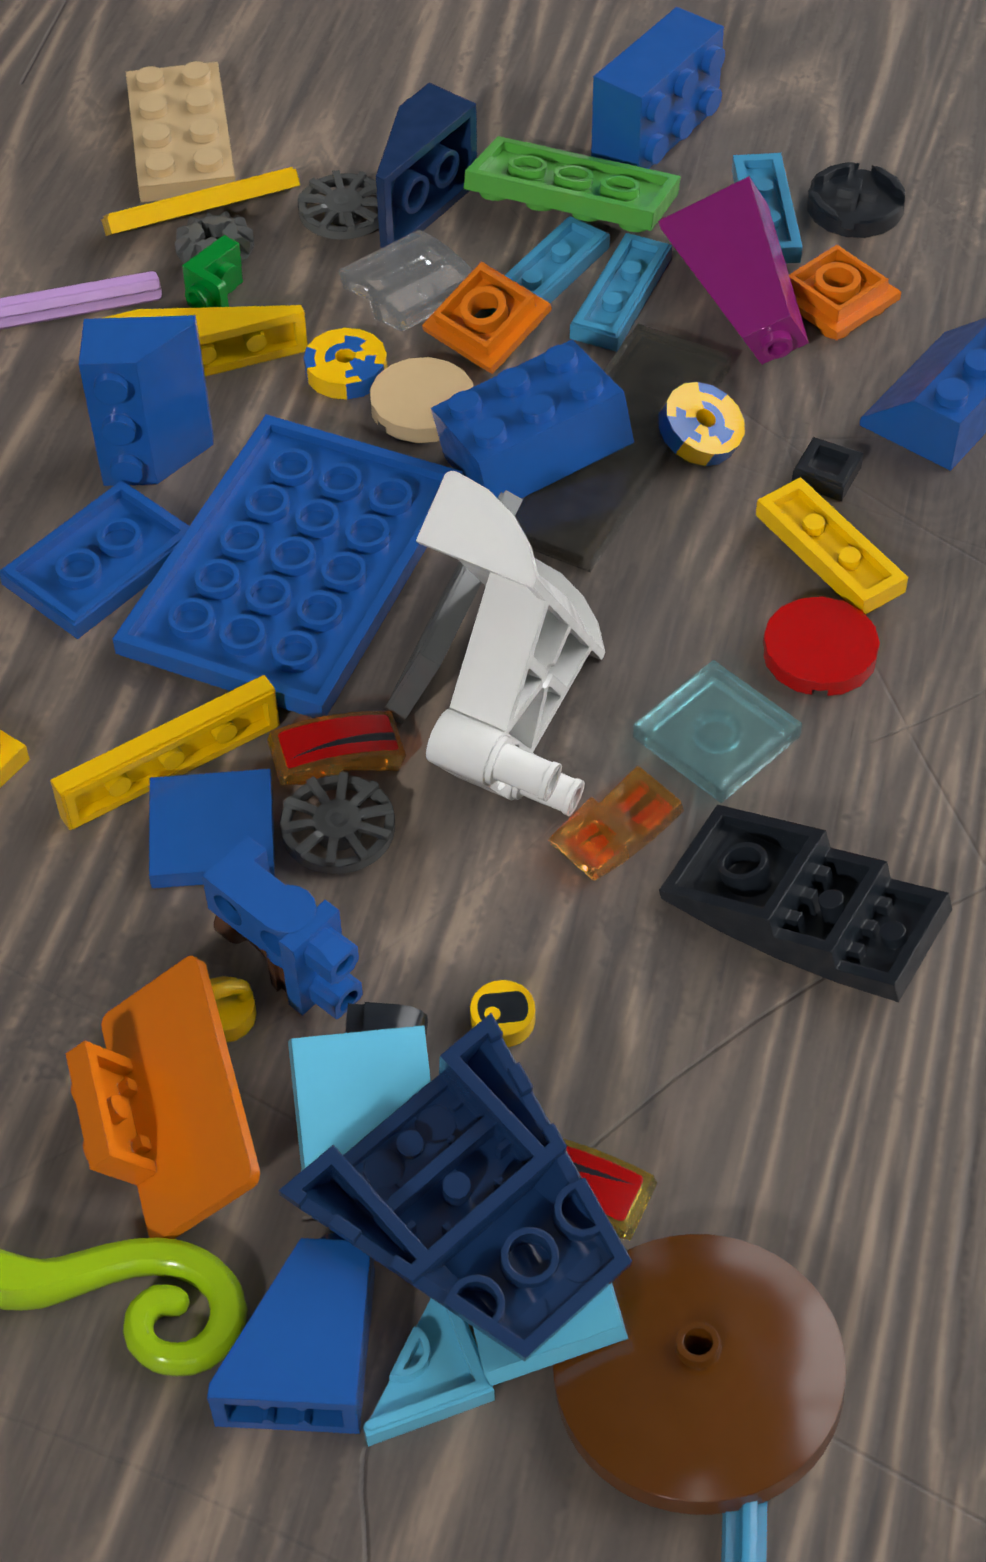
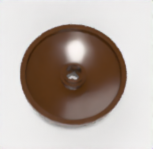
M684 1234L651 1240L627 1250L632 1264L612 1284L628 1339L553 1365L555 1392L560 1416L576 1450L603 1480L618 1491L651 1507L670 1512L690 1515L723 1514L725 1512L739 1511L745 1503L758 1501V1504L764 1503L785 1492L800 1481L824 1454L835 1434L842 1413L846 1382V1359L842 1337L829 1306L811 1282L791 1264L779 1256L743 1240L710 1234Z

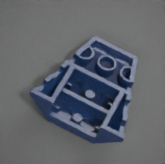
M492 1013L440 1055L439 1075L344 1155L332 1145L278 1190L279 1195L523 1361L531 1357L632 1264L629 1254L586 1178L582 1179L566 1151L567 1145L554 1123H550L533 1093V1085L520 1062L516 1063L503 1040V1032Z

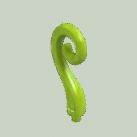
M159 1237L128 1239L47 1259L30 1258L0 1249V1309L25 1311L43 1309L134 1277H169L185 1282L199 1290L208 1300L210 1308L209 1319L204 1330L188 1341L168 1342L160 1339L154 1332V1324L158 1319L163 1316H181L187 1312L190 1304L189 1296L181 1287L169 1284L153 1285L141 1291L130 1302L125 1312L123 1335L129 1352L142 1366L161 1375L175 1377L192 1376L212 1369L225 1359L246 1326L247 1321L246 1300L242 1286L234 1273L211 1252L189 1242Z

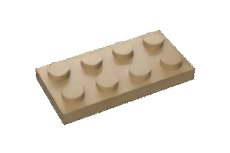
M196 61L181 66L163 68L149 66L140 70L126 71L141 203L160 201L234 182L235 173L218 62L203 63Z

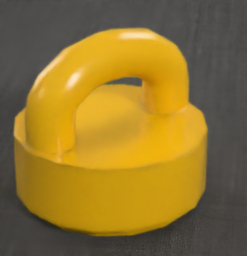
M227 976L211 978L210 982L226 1043L236 1041L245 1036L255 1024L257 1012L253 991L250 984L243 979Z

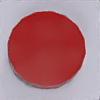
M823 596L800 598L781 606L769 618L763 637V655L766 667L775 678L796 692L812 695L813 690H828L827 696L842 695L862 686L873 674L880 641L876 626L863 611L851 604Z

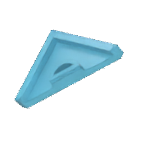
M432 1298L417 1327H413L389 1375V1382L371 1418L363 1426L368 1447L495 1401L494 1388L489 1384L484 1375L479 1351L468 1323Z

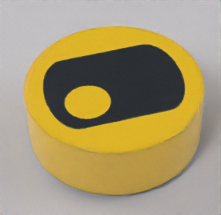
M509 980L493 981L477 990L471 1000L472 1028L492 1013L503 1032V1040L507 1047L522 1043L532 1033L535 1026V1001L531 993L521 984Z

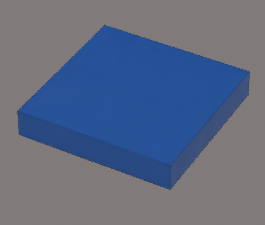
M271 769L150 777L149 879L151 888L203 885L202 875L246 836H250L267 850L270 873L275 876Z

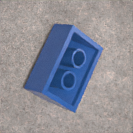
M196 315L84 319L79 369L103 486H114L121 480L128 485L159 484L214 444Z
M986 318L944 332L861 417L860 426L951 471L986 434Z

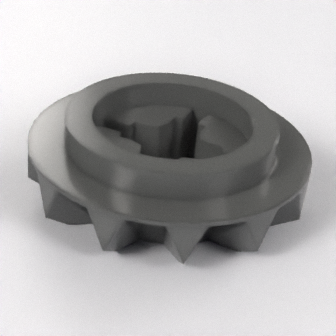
M207 211L205 217H189L187 225L177 228L176 241H174L176 253L179 259L186 263L225 234L239 243L242 263L250 256L254 248L253 229L247 227L244 217L231 218L228 211H224L219 216L211 215Z

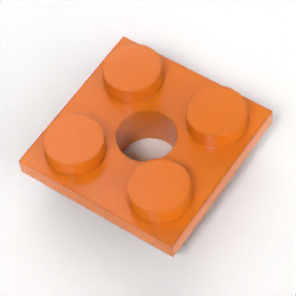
M835 245L789 274L801 316L818 327L825 337L835 339L836 341L845 338L852 330L872 317L882 314L886 308L901 298V291L889 284L888 278L838 245Z
M481 261L422 324L424 332L493 374L504 364L506 359L526 337L538 327L539 323L552 310L551 303ZM482 309H497L495 313H493L489 317H474L475 314Z

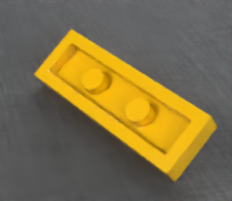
M801 477L757 500L756 516L847 603L868 614L906 593L908 576Z

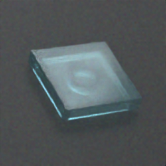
M712 660L634 723L633 738L717 801L723 803L800 737L802 723L715 660Z

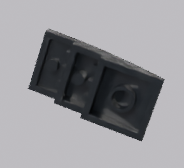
M718 804L659 889L662 900L742 943L828 980L895 1002L900 1001L952 911L948 892L892 879L887 861L831 848L826 830Z

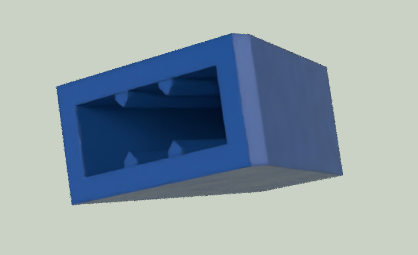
M336 1233L323 1235L320 1239L300 1238L209 1383L207 1399L215 1427L360 1434L375 1280L373 1258Z

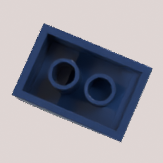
M430 82L399 106L376 174L381 257L390 260L470 192V190L464 189L465 170L477 159L476 103Z

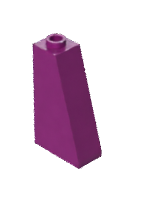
M750 176L658 221L660 229L761 365L771 360L782 358L791 351L809 343L769 206Z

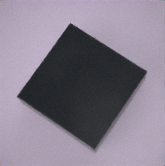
M813 437L793 470L792 481L801 477L818 494L842 501L862 467L864 453Z

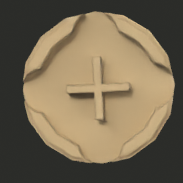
M431 357L409 358L394 363L376 376L370 388L372 418L377 425L379 422L385 426L386 433L396 439L413 443L440 441L431 407L450 399L460 391L472 388L473 382L463 369L441 359Z

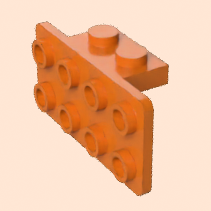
M194 956L185 957L105 1014L101 1027L106 1049L84 1040L66 1053L72 1083L71 1094L77 1106L84 1139L83 1151L88 1160L90 1170L137 1185L146 1228L150 1238H177L254 1188L260 1179V1168L207 966L203 960Z

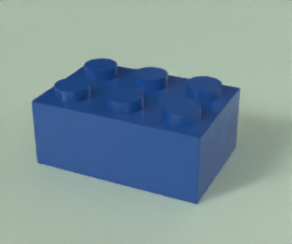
M675 7L594 75L591 156L649 169L652 165L658 164L665 154L679 141L685 140L692 130L706 117L712 116L717 111L722 99V91L719 87L721 67L725 59V50L723 48L724 26Z
M573 339L561 345L553 346L545 353L516 367L505 369L497 376L468 390L460 391L450 399L431 407L444 458L454 469L463 471L464 476L489 489L497 498L505 490L519 498H523L634 443L624 391Z

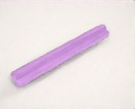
M148 271L0 298V330L159 301L162 295L159 277L156 272Z

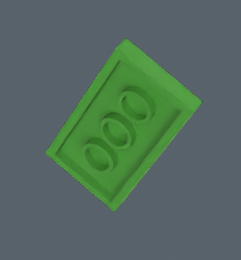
M497 136L465 170L464 189L479 192L483 198L488 200L501 201L510 199L526 203L528 208L537 211L554 209L572 213L574 218L581 221L603 220L617 223L620 228L626 231L643 232L645 230H653L677 197L681 176Z

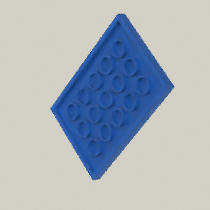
M266 414L112 638L115 654L228 691H232L265 675L275 688L278 707L321 721L325 720L427 548L419 544L416 539L445 474L449 471H456L463 475V471Z

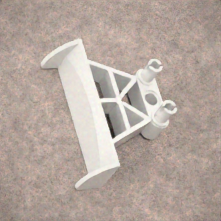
M449 471L445 474L416 541L421 545L458 559L486 587L450 707L441 714L431 732L426 749V758L429 762L450 774L504 798L519 800L525 796L562 811L567 816H571L581 799L585 782L579 778L575 779L561 773V764L543 759L535 755L533 751L588 655L600 660L603 659L605 649L599 623L585 597L559 571L534 558L532 547L516 517L489 489L456 471Z

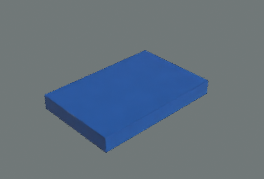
M121 480L0 570L1 583L69 634L79 639L151 583L189 525Z

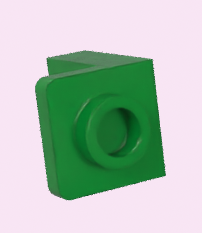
M224 234L182 265L187 305L191 308L229 307L228 294L243 283L240 246L237 241Z

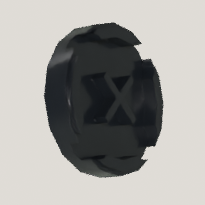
M855 162L836 164L817 173L811 181L807 197V211L816 224L834 234L855 238L881 235L897 226L902 218L905 188L896 176L882 167L872 165L871 171L859 169V163Z

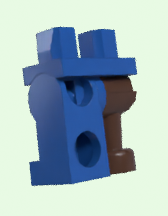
M246 836L202 875L208 909L216 914L214 930L231 943L240 944L246 940L251 943L267 959L272 985L277 991L282 988L287 992L288 1004L303 1016L310 1008L317 1004L333 1018L339 1019L347 1012L348 1003L355 1004L360 1000L363 995L362 982L350 974L359 960L358 946L342 935L339 909L327 900L316 906L315 899L308 890L300 886L285 885L273 876L269 869L267 850L250 836Z

